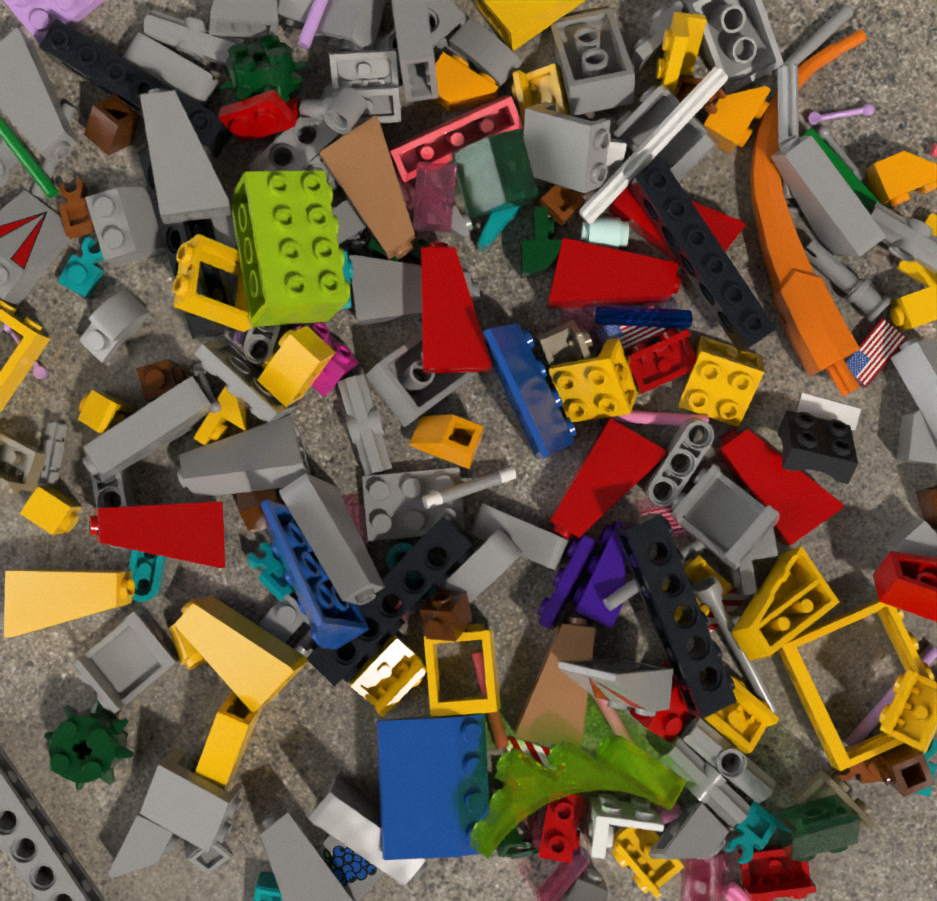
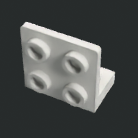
M599 794L598 798L589 797L584 838L591 857L605 859L606 847H612L614 830L609 824L655 831L664 830L662 819L647 800L632 798L630 802L618 801L617 797L608 794Z

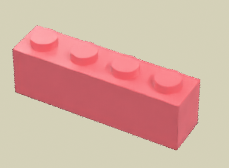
M503 95L388 147L398 178L402 182H406L524 127L512 96Z

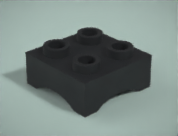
M786 410L778 429V437L781 438L783 446L782 469L790 471H820L833 477L837 482L849 484L858 465L850 425L836 419L826 420L814 417L807 412L797 413Z

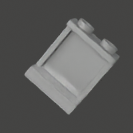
M654 85L651 86L640 97L639 100L642 104L634 112L631 110L627 111L616 122L619 128L613 135L617 139H622L626 142L633 152L681 103L679 98L666 85H660L658 88ZM693 116L653 158L647 167L650 168L663 159L677 181L680 182L720 142Z
M549 102L525 108L521 173L582 193H587L601 187L607 176V152L611 140L609 132L610 120L602 118L597 121H588L556 112V104Z
M714 464L709 470L704 468L700 471L693 481L695 486L688 494L682 493L672 504L671 508L674 510L671 514L673 521L736 571L778 523L780 513L770 505L767 507L763 506L723 475L720 467Z
M144 608L133 611L123 619L124 622L86 654L73 661L74 666L77 668L76 674L85 684H90L97 692L99 703L105 709H111L113 713L124 708L180 661L174 644Z
M174 747L158 764L140 815L209 853L217 841L223 843L232 828V824L228 823L230 818H234L243 802L239 798L243 785L236 783L231 791H226L181 766L186 752Z

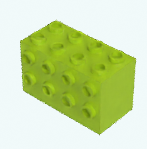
M325 170L245 171L229 198L251 327L328 322L348 303L350 285L344 279L342 268L344 266V252L338 246L337 234L339 224L337 216L333 215L332 212L333 190L331 184L327 183Z

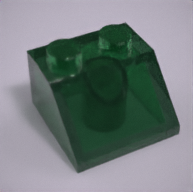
M521 128L487 136L451 154L469 219L530 204L538 196Z
M837 794L773 811L783 851L792 861H810L816 857V854L827 851L831 853L843 852L848 849L849 845L858 843L859 814Z

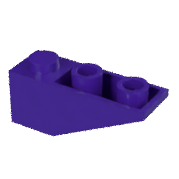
M616 520L613 521L612 525L606 524L599 538V542L603 543L598 555L594 553L591 555L585 571L589 574L584 584L578 583L571 597V601L575 602L573 609L576 612L609 628H612L623 603L610 611L604 605L603 599L625 585L624 552L614 530L622 526L623 523Z

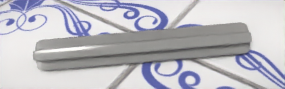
M785 64L778 67L779 144L792 135L796 134L799 137L798 66L796 64ZM780 174L784 197L794 198Z

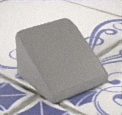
M188 841L184 842L186 859L206 875L233 856L232 851L225 842L220 843L217 841L209 853Z

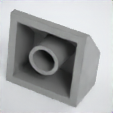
M148 186L119 187L85 197L104 261L117 268L167 252Z

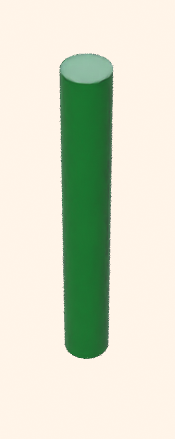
M0 116V137L48 198L55 197L59 190Z

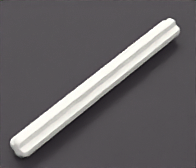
M714 67L586 202L579 211L580 216L586 222L593 223L723 86L728 79V75L720 67Z

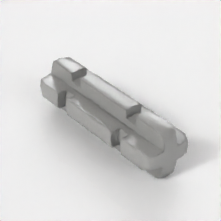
M52 421L47 424L46 435H49L48 440L45 439L43 452L47 456L38 480L40 484L53 486L58 483L59 472L56 471L57 467H61L65 442H62V438H66L68 428L64 423Z

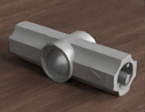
M151 10L146 15L143 24L144 35L163 46L176 49L182 56L198 62H203L206 59L226 66V59L229 57L228 48L238 43L246 44L243 39L237 37L209 35V25L201 20L191 17L182 20L155 10Z
M874 203L868 212L886 236L881 242L889 246L888 249L894 256L908 262H917L937 274V237L932 235V229L920 220L914 218L905 219L882 204Z
M365 374L355 375L339 381V389L347 412V416H345L352 442L356 443L365 476L392 469V463L383 437L385 435L384 426L378 408L374 406Z
M696 717L685 727L680 738L755 802L760 804L773 793L777 782L707 722ZM728 753H734V762L729 766H722V758Z
M679 736L675 737L672 743L668 742L659 754L660 759L683 780L682 783L703 804L707 803L732 828L745 820L751 809L750 805L726 783L727 780L706 759L702 760Z

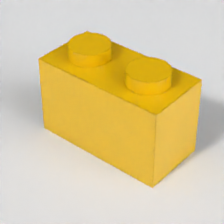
M307 325L295 332L291 329L282 336L278 342L281 346L277 353L271 354L262 364V368L265 370L257 380L285 407L304 396L336 353Z

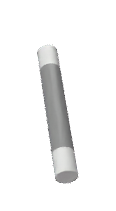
M511 466L423 496V505L426 509L516 479L515 469Z

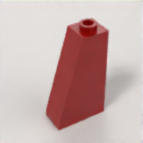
M630 183L613 201L608 212L615 217H621V221H629L630 229L670 260L679 263L630 191ZM691 201L726 252L746 224L739 219Z
M562 238L546 308L554 310L666 303L672 294L678 293L681 275L677 274L679 263Z
M433 242L429 243L428 247H421L423 372H490L491 359L456 248L448 247V243Z
M607 419L549 518V521L555 524L552 530L567 539L572 534L580 538L657 465L668 451L615 420Z
M734 428L719 438L722 444L714 450L741 488L763 506L767 507L770 505L780 513L779 521L773 529L781 544L791 546L844 508L838 499L801 470L790 471L782 469V455L749 429L737 432Z
M223 501L95 508V515H89L90 536H96V542L206 566L226 568Z

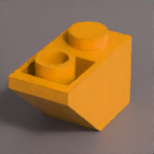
M444 52L441 54L435 64L439 98L429 100L451 113L478 107L498 98V86H496V82L492 77L483 72L477 74L468 68L469 65L465 60L457 55H452L451 57Z
M763 86L729 94L725 99L719 98L715 104L718 111L715 114H709L703 124L720 142L717 147L730 154L737 145L741 148L745 145L753 130L748 128L753 118L759 121L770 104L765 100L771 91L770 88Z
M906 151L880 160L865 170V179L871 193L882 205L890 203L891 208L910 200L909 194L919 190L921 195L937 189V164Z
M453 414L421 416L409 446L470 469L482 441L484 426Z

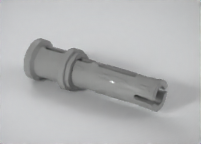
M815 238L804 249L809 262L846 293L844 296L846 301L856 304L867 314V320L870 322L892 301L889 297L884 298L874 290L867 278L859 279L819 244Z

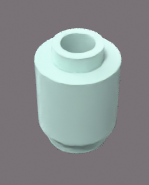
M599 216L591 224L582 222L581 242L617 250L619 247H627L629 221H621V217Z

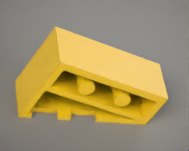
M800 546L779 556L757 590L758 593L754 595L732 629L731 634L749 661L770 657L840 602L804 548Z

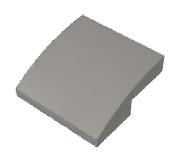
M397 49L332 52L329 54L333 87L332 97H336L343 88L348 87L358 91L366 101V109L355 125L363 124L375 115L380 123L402 121Z

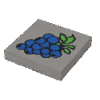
M330 834L316 849L354 901H361L384 873Z

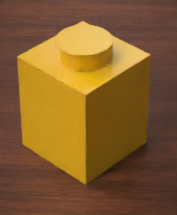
M937 285L890 302V317L894 325L899 327L900 332L937 320Z
M37 486L19 514L51 535H58L65 532L68 533L74 528L79 520L77 514L82 506L51 486Z

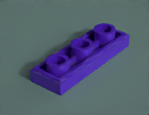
M585 535L580 540L574 539L567 553V556L571 558L566 568L563 569L561 567L553 579L552 585L556 588L551 598L545 597L537 611V614L541 616L538 621L540 625L548 629H555L599 542Z

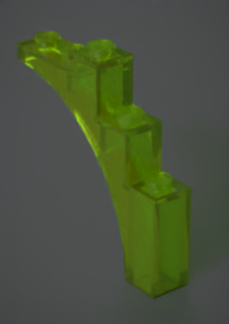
M610 734L609 737H606L600 743L596 759L573 743L561 741L560 745H555L547 757V762H549L547 767L523 751L511 748L510 752L506 751L496 765L498 772L494 776L504 783L505 786L502 790L498 789L492 796L489 803L491 809L485 819L479 820L474 826L470 835L472 840L469 846L489 859L503 838L526 816L548 802L573 793L593 790L624 791L638 795L659 807L671 811L687 780L623 736Z

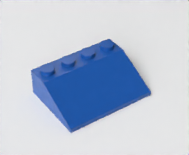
M519 323L485 330L483 337L491 363L536 459H543L575 443L573 436L577 435L574 425L569 417L564 419L559 410V407L563 405L556 388L550 389L545 380L549 373L541 358L536 360L531 348L535 344L528 329L522 330Z
M269 500L263 501L261 506L267 530L273 541L271 542L272 550L281 559L285 567L284 576L287 582L295 589L299 598L297 600L298 607L307 616L311 624V635L314 641L321 648L338 649L369 630L358 605L342 601L288 507Z
M477 713L439 717L422 715L377 720L382 859L463 857L492 852L485 714Z

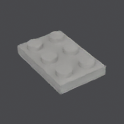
M228 339L204 343L194 353L202 361V367L210 374L218 375L226 383V389L235 397L243 398L251 406V412L260 420L275 421L290 415L298 406L294 402L285 407L257 380L263 372L254 363L250 362Z
M459 467L362 476L368 541L424 536L445 513L465 530L462 497L426 509L422 502L423 496L461 484Z

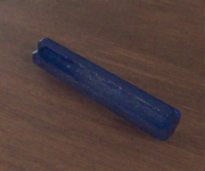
M598 306L595 309V323L598 325L688 329L693 321L692 311L615 306Z

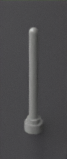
M710 576L700 580L695 584L699 602L709 606L758 699L766 702L771 707V711L776 713L777 705L754 661L747 659L731 634L735 625L721 601L723 599V588L718 578Z

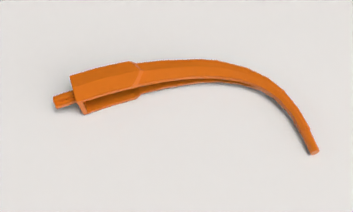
M860 29L838 42L826 46L798 66V90L817 70L838 58L839 55L865 42L867 39L865 32ZM777 88L768 101L770 104L762 115L755 134L750 170L751 204L762 257L773 289L771 299L787 337L808 377L826 369L840 395L844 397L860 388L844 361V358L859 351L860 347L838 311L822 278L812 270L797 235L783 194L780 172L770 157L778 151Z

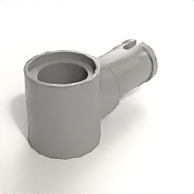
M346 87L336 97H326L324 100L304 99L301 101L299 111L301 115H304L303 119L305 121H325L333 131L340 134H348L365 111L367 104L364 97L358 91Z

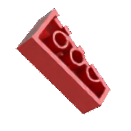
M890 551L873 573L879 602L937 622V558Z

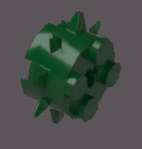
M266 35L259 40L260 42L249 45L238 43L228 48L229 57L226 59L227 70L225 72L230 77V81L219 86L220 90L233 89L237 102L274 90L286 103L290 100L289 93L300 91L299 83L303 81V78L296 71L305 67L307 62H294L291 48L286 43L280 42L278 35Z
M96 700L92 708L80 713L66 705L62 708L64 722L55 731L45 732L44 737L50 741V771L76 783L77 790H81L85 783L93 782L99 778L109 785L115 782L113 767L121 759L131 758L134 752L127 749L126 731L123 732L129 721L127 718L116 720L115 718L117 717L113 713L102 709V705L98 700Z

